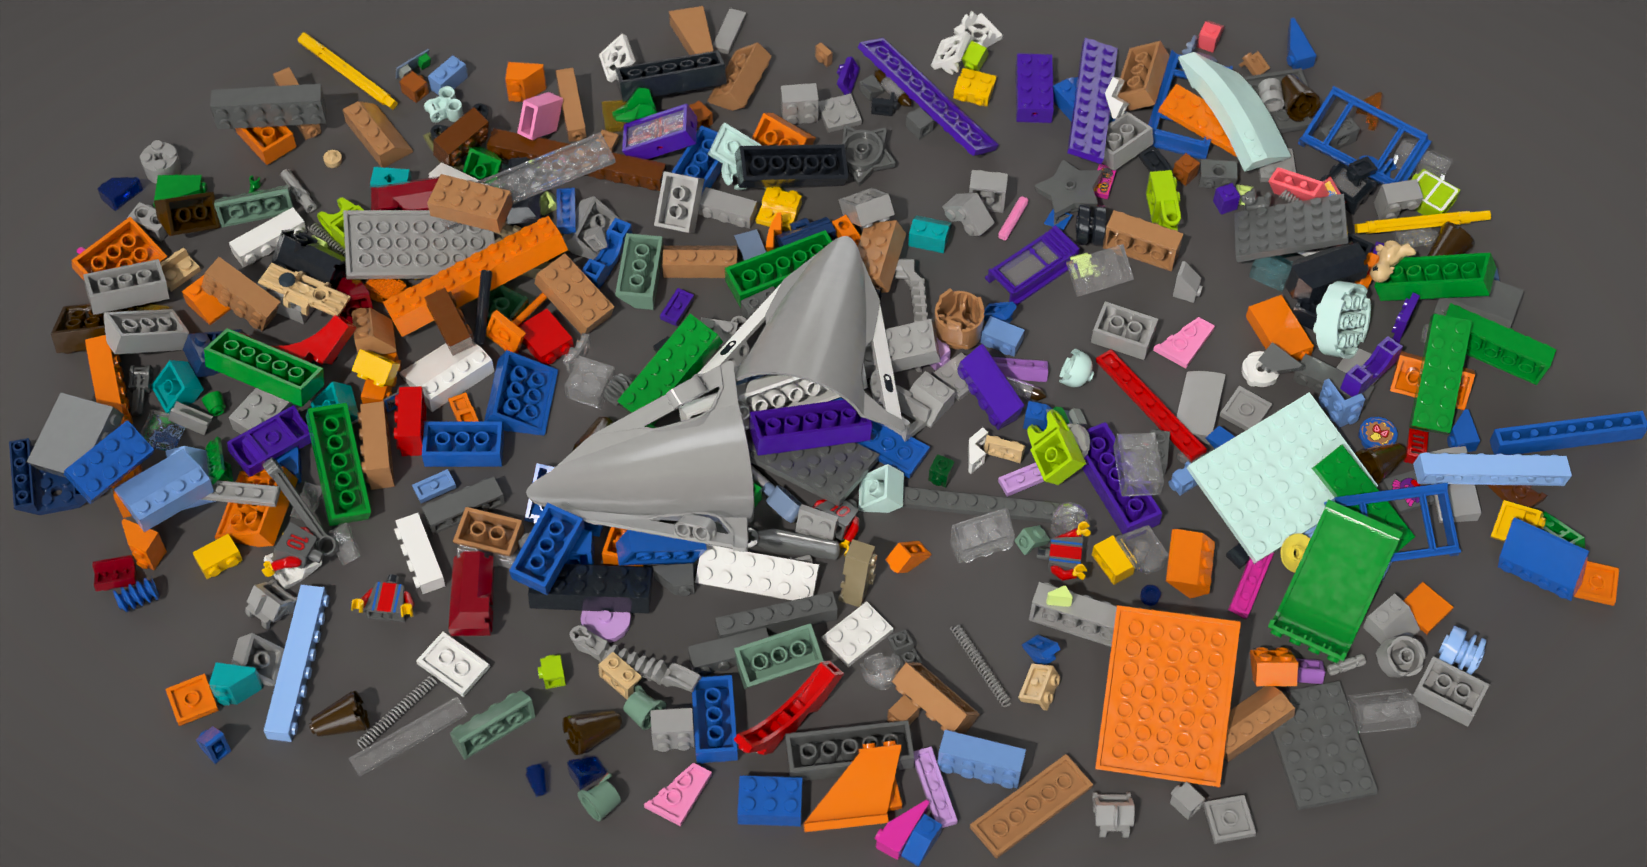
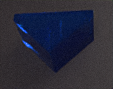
M597 757L574 759L567 762L569 775L580 790L607 773Z

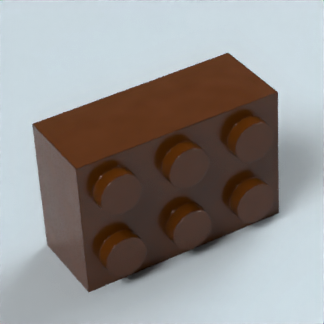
M473 107L434 139L433 155L440 162L450 167L457 166L465 155L468 156L470 148L476 147L478 144L482 145L488 139L489 121Z
M444 287L424 297L427 307L452 356L472 347L473 333L468 324L464 325L466 323L464 315L460 308L456 309L457 304L452 292H447Z

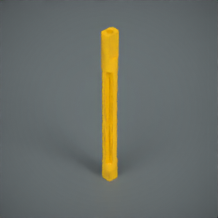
M303 32L298 38V42L382 105H386L392 110L398 105L391 98L390 94L310 35Z
M1461 211L1373 220L1354 225L1355 233L1366 232L1367 234L1440 227L1445 222L1459 225L1469 224L1471 221L1491 220V212Z

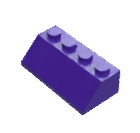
M983 344L979 345L960 361L957 372L959 377L967 383L970 393L977 398L980 408L987 413L990 423L1000 430L1018 419L1024 404Z

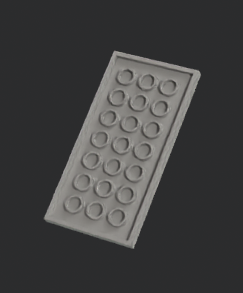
M343 210L346 279H427L438 274L439 271L445 270L494 244V232L433 217L430 215L429 210Z

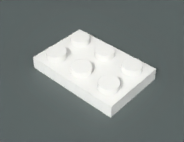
M866 601L824 634L822 641L847 667H850L893 632V627Z
M444 632L416 660L419 666L462 697L469 692L490 668L487 662Z

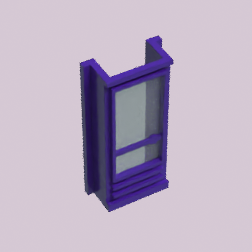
M1055 225L1051 230L994 268H990L985 279L989 283L997 280L1010 293L1009 302H1014L1017 306L1070 270V257L1079 255L1080 248Z

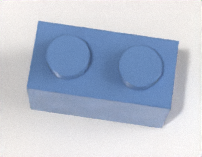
M451 56L428 76L430 89L438 95L442 87L450 86L455 89L468 78L466 64L455 56Z
M990 316L981 332L980 343L988 348L999 350L1005 355L1015 357L1023 341L1025 330Z

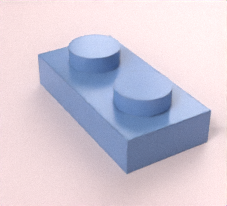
M447 469L413 484L412 487L420 503H423L455 489L456 484Z

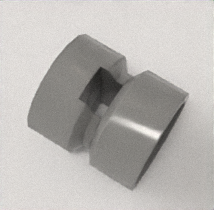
M1269 78L1258 84L1260 99L1267 110L1275 112L1282 109L1285 102L1280 81Z

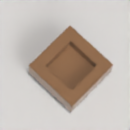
M820 42L816 45L815 57L820 63L828 67L832 64V52Z
M602 130L595 142L596 148L613 152L619 140V135Z

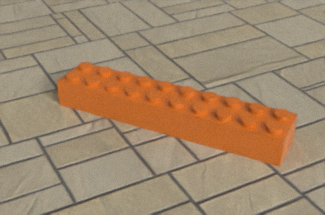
M547 216L529 226L523 227L512 235L506 236L503 240L489 245L484 250L455 263L453 266L439 271L438 274L422 280L419 284L405 289L396 296H391L383 304L401 337L434 321L424 297L445 287L447 292H452L456 300L457 309L478 298L481 270L492 271L491 291L567 251L568 248L561 233L550 217Z
M106 335L86 339L85 343L96 402L114 407L124 414L119 426L127 420L133 424L131 413L128 411L130 408L129 400L125 396L127 388L122 380L124 373L119 364L121 362L120 354H114L106 342ZM141 464L112 487L115 502L123 518L132 515L118 497L114 488L142 472Z

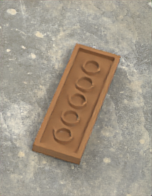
M1065 754L971 823L970 828L997 859L1089 791L1093 784L1068 755Z

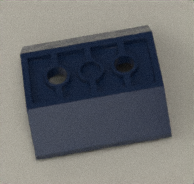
M29 438L9 441L15 510L45 515L77 509L87 502L67 478L38 470L27 463L34 448ZM55 491H62L59 496H52Z

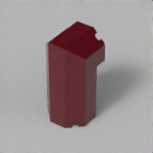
M440 176L371 187V210H429L427 202Z
M464 551L460 554L459 558L457 556L453 557L448 627L450 636H491L493 631V611L489 605H493L495 574L493 556L489 555V558L484 557L485 553L481 551Z

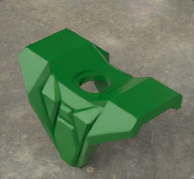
M640 87L636 89L624 106L612 112V116L617 122L629 123L659 113V111L655 109L649 89Z

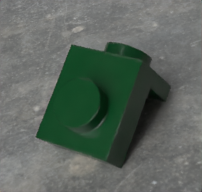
M936 455L929 469L928 481L936 486L946 488L954 461L941 455Z

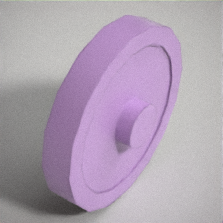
M604 610L602 612L582 611L581 625L608 641V643L615 642L625 636L630 628V612H609Z

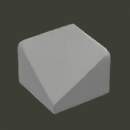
M600 226L589 229L583 238L594 251L607 247Z

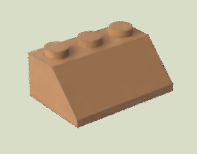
M358 308L352 311L353 325L357 327L354 332L357 353L360 349L369 350L378 355L397 352L393 321L372 308Z
M465 507L453 543L510 557L519 548L518 541L523 536L525 530L522 520Z

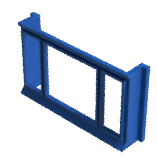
M1172 50L1148 124L1153 128V144L1151 146L1183 155L1187 153L1191 157L1206 159L1211 139L1207 140L1204 137L1202 141L1157 129L1160 118L1173 121L1158 112L1167 97L1173 75L1188 79L1184 71L1175 69L1176 67L1183 69L1178 59L1182 55L1176 54Z
M1333 86L1303 136L1299 139L1298 145L1305 147L1307 144L1349 166V163L1356 161V159L1329 146L1353 106H1356L1399 128L1375 165L1378 168L1377 172L1368 177L1382 185L1408 181L1432 141L1428 140V134ZM1337 96L1348 102L1325 141L1322 142L1312 137V134ZM1405 131L1418 138L1419 141L1395 179H1392L1379 172V170Z
M1448 483L1335 497L1331 500L1345 507L1359 505L1360 513L1368 517L1366 504L1419 497L1429 549L1394 553L1390 562L1448 554L1450 556H1458L1461 553L1447 490ZM1438 495L1448 546L1436 548L1426 496Z

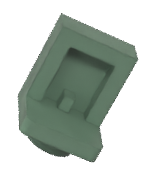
M1040 525L1024 528L1015 539V543L1024 555L1029 554L1035 547L1047 545L1050 541Z

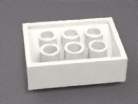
M473 341L472 347L452 356L445 343L399 373L410 387L422 386L426 405L431 412L446 404L449 398L460 395L494 373L492 359Z

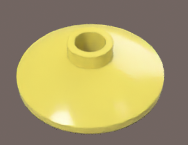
M1304 534L1290 535L1285 539L1281 547V560L1284 566L1294 573L1310 541V538Z

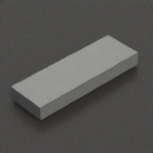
M729 9L712 45L714 51L719 50V52L725 54L730 53L746 18V12Z

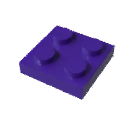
M1412 293L1410 299L1406 298L1402 310L1396 318L1392 333H1394L1393 340L1397 343L1400 342L1417 305L1420 295Z

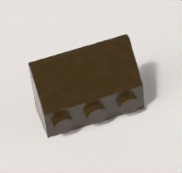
M214 192L154 200L157 219L169 236L220 228L214 205Z

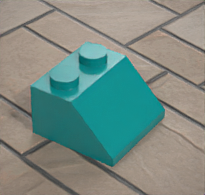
M916 215L910 228L908 246L944 253L952 222Z
M169 360L151 385L166 414H170L176 401L187 406L195 402L203 391L201 383L187 361Z
M333 381L311 402L312 408L347 403L351 422L358 418V409L350 385Z
M218 662L215 663L209 683L217 702L222 705H237L263 688L256 668Z

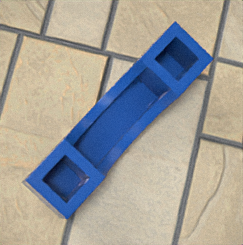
M617 218L613 220L606 232L605 240L607 247L601 249L595 259L589 258L582 269V272L599 290L623 253L626 233L632 234V224Z

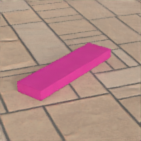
M1274 552L1256 564L1249 558L1228 608L1229 611L1244 619L1249 616Z

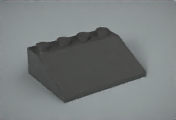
M1493 280L1489 296L1439 298L1433 314L1443 315L1449 304L1452 303L1510 328L1524 290Z

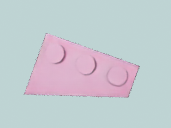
M1198 317L1184 326L1174 336H1169L1162 344L1159 343L1154 346L1153 351L1186 369L1213 332L1215 326Z
M695 763L691 764L675 778V781L659 791L658 795L652 800L646 802L644 808L681 826L712 776V772Z

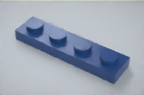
M575 188L557 189V229L563 234L576 232Z

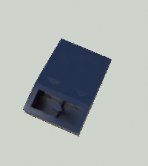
M241 329L233 330L242 333ZM223 331L188 334L183 351L197 377L213 376L220 373L205 366L204 348Z

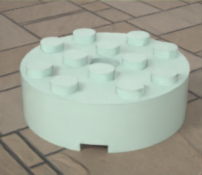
M1336 281L1328 286L1321 303L1317 305V321L1313 328L1314 333H1316L1319 350L1323 354L1350 359L1356 354L1359 343L1364 342L1371 315V302L1366 297L1368 290L1364 285Z

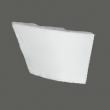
M273 553L266 555L264 562L270 561L272 564ZM309 560L303 569L284 568L275 571L273 575L281 587L286 590L312 574L321 566L322 560L320 563Z

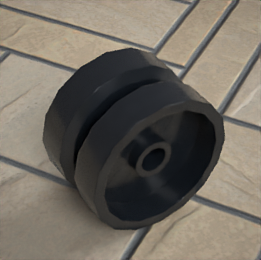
M1079 204L1075 228L1076 244L1086 245L1089 240V234H1091V243L1094 246L1103 245L1106 223L1105 206L1096 205L1091 216L1090 206Z

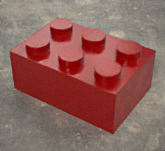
M422 386L399 387V394L395 395V405L398 406V411L394 413L395 423H397V428H394V439H396L397 449H400L402 456H422L424 422H426L427 405Z

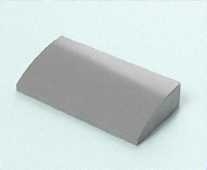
M1189 371L1186 374L1176 417L1201 443L1210 445L1205 437L1214 429L1226 374L1208 371Z
M1466 446L1452 447L1433 451L1430 454H1467ZM1448 484L1447 490L1454 522L1478 521L1481 509L1475 485ZM1433 495L1439 523H1443L1438 495Z

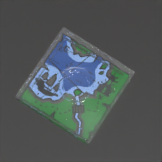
M151 410L140 434L152 448L166 451L177 448L186 428L168 421L169 413Z

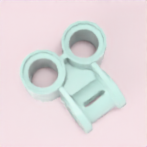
M450 86L442 87L439 90V97L430 99L424 104V108L429 112L432 122H440L446 118L456 122L463 116L462 104L460 100L456 99L454 89Z

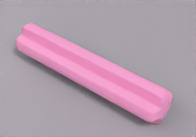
M1019 197L999 232V239L1004 241L1008 239L1028 205L1027 198Z

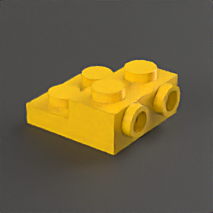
M963 68L960 77H958L953 98L987 107L997 76Z
M767 187L762 198V205L756 218V223L770 227L776 214L782 212V230L790 231L789 224L796 220L802 205V196L794 190L786 192L782 191L780 187Z
M1504 500L1491 537L1505 542L1514 517L1539 529L1544 528L1546 518H1543L1544 514L1540 510Z

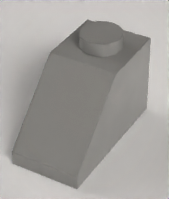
M1182 261L1173 297L1194 303L1196 296L1200 297L1203 286H1200L1201 277L1187 262Z

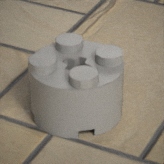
M155 140L140 155L145 174L153 183L157 184L158 175H180L181 163L177 151L169 143Z
M1399 636L1385 640L1377 649L1376 656L1380 668L1387 676L1400 678L1413 676L1421 671L1424 666L1425 650L1417 639L1409 636Z

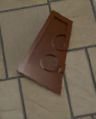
M1487 485L1503 501H1509L1529 508L1535 507L1548 496L1543 492L1539 494L1532 490L1531 485Z

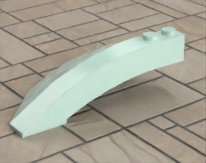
M1195 52L1178 57L1191 87L1195 88L1221 124L1244 172L1291 157L1269 111L1254 89L1239 73Z

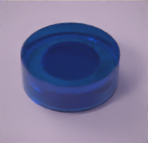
M1154 585L1144 586L1140 593L1141 601L1149 606L1157 604L1161 596L1160 590Z

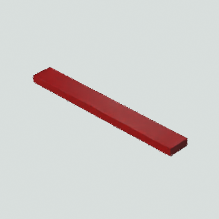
M1112 349L1096 358L1099 366L1161 431L1170 432L1169 439L1191 462L1206 453V447Z

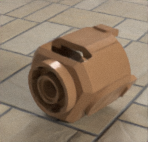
M948 289L940 295L939 302H937L935 307L934 327L937 338L942 343H946L952 349L967 350L974 347L980 341L985 311L981 297H976L965 291L953 292L952 289Z

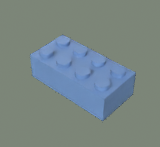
M944 730L937 764L944 773L961 774L964 778L981 779L984 783H997L1009 789L1018 788L1026 749Z

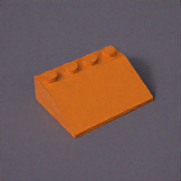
M129 217L72 259L71 262L72 269L84 280L83 274L156 259L162 262L167 258V255Z
M282 467L284 474L295 488L298 478L285 467ZM265 469L251 477L245 471H240L236 480L239 483L278 486ZM282 490L280 491L276 507L228 502L214 538L219 539L229 534L234 543L255 547L274 546L290 502Z

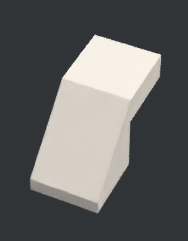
M1119 77L1112 78L1105 93L1112 118L1114 119L1122 116L1129 105L1128 102L1117 97L1125 80Z
M981 428L969 438L968 472L970 474L985 463L986 453L980 449L985 444L988 431L984 428Z

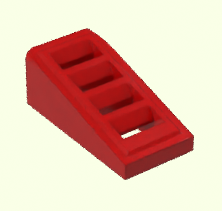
M1409 429L1406 445L1407 456L1404 462L1413 464L1419 454L1411 451L1421 454L1427 452L1429 432ZM1412 440L1422 442V444H1421V443L1412 442Z

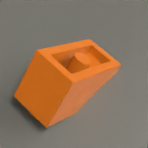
M920 541L900 542L885 560L889 563L892 571L908 573L932 554Z

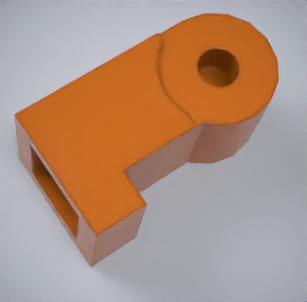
M847 215L832 221V225L836 230V236L838 238L848 236L855 241L858 247L861 237Z

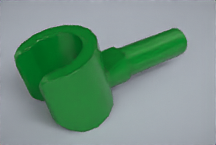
M253 175L249 177L250 190L248 193H251L261 187L260 177L256 181H254Z

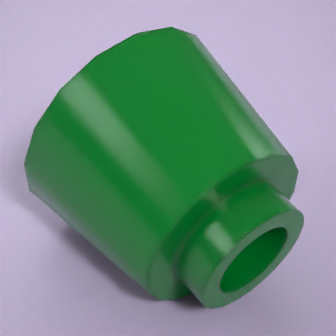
M214 391L202 398V403L210 414L219 416L224 413L226 406L222 392Z

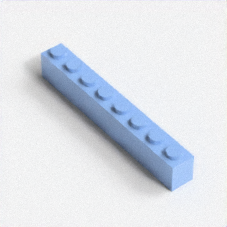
M1426 452L1419 454L1413 463L1418 484L1565 486L1572 476L1567 456L1430 454Z
M300 586L264 727L267 739L292 742L293 735L297 734L298 723L296 722L298 716L302 714L303 706L301 702L302 698H305L307 694L306 682L311 677V662L316 658L315 646L316 643H319L321 636L319 629L320 625H323L325 621L324 609L329 605V595H327L325 587Z

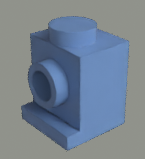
M1189 461L1185 463L1183 469H1177L1172 474V479L1168 482L1170 488L1179 495L1198 485L1187 470V466L1191 464Z

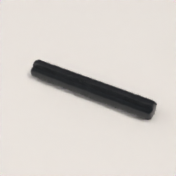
M481 270L474 343L481 345L485 343L492 278V271Z

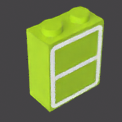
M1422 169L1419 174L1416 173L1411 179L1418 180L1423 195V200L1419 207L1414 209L1422 215L1447 213L1457 201L1460 189L1425 169Z

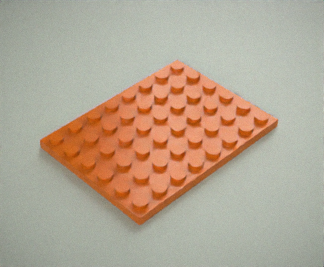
M1117 605L1095 769L1220 787L1241 622Z

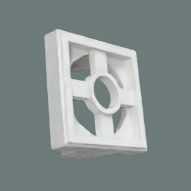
M973 11L970 12V16L967 14L964 16L960 26L954 28L956 35L965 32L966 29L972 32L968 46L971 41H980L976 43L987 48L1001 40L1003 36L982 13L976 15ZM982 24L985 28L976 29L973 25ZM976 32H980L983 36L981 38H976L973 34Z
M963 32L941 40L931 66L935 70L943 68L950 74H953L954 71L958 73L959 64L957 62L961 61L964 51L967 50L971 35L968 32Z
M621 34L599 54L609 82L616 80V72L610 68L612 64L618 68L630 66L635 62L627 36ZM625 53V54H626V59H625V61L621 64V62H620L621 57H622V55ZM618 56L617 60L613 62V57Z

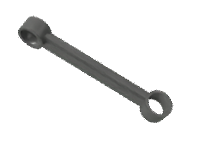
M271 457L262 464L264 469L275 480L308 529L317 538V550L324 552L322 550L323 542L331 539L333 540L334 547L330 552H324V555H335L339 550L338 540L327 535L284 474L280 464Z

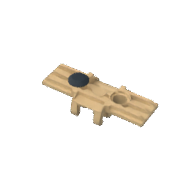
M274 263L269 265L258 281V284L283 294V305L290 308L291 303H294L301 307V313L306 316L309 315L310 307L332 316H339L351 299V296L331 288V283L321 282L305 275V272H293Z

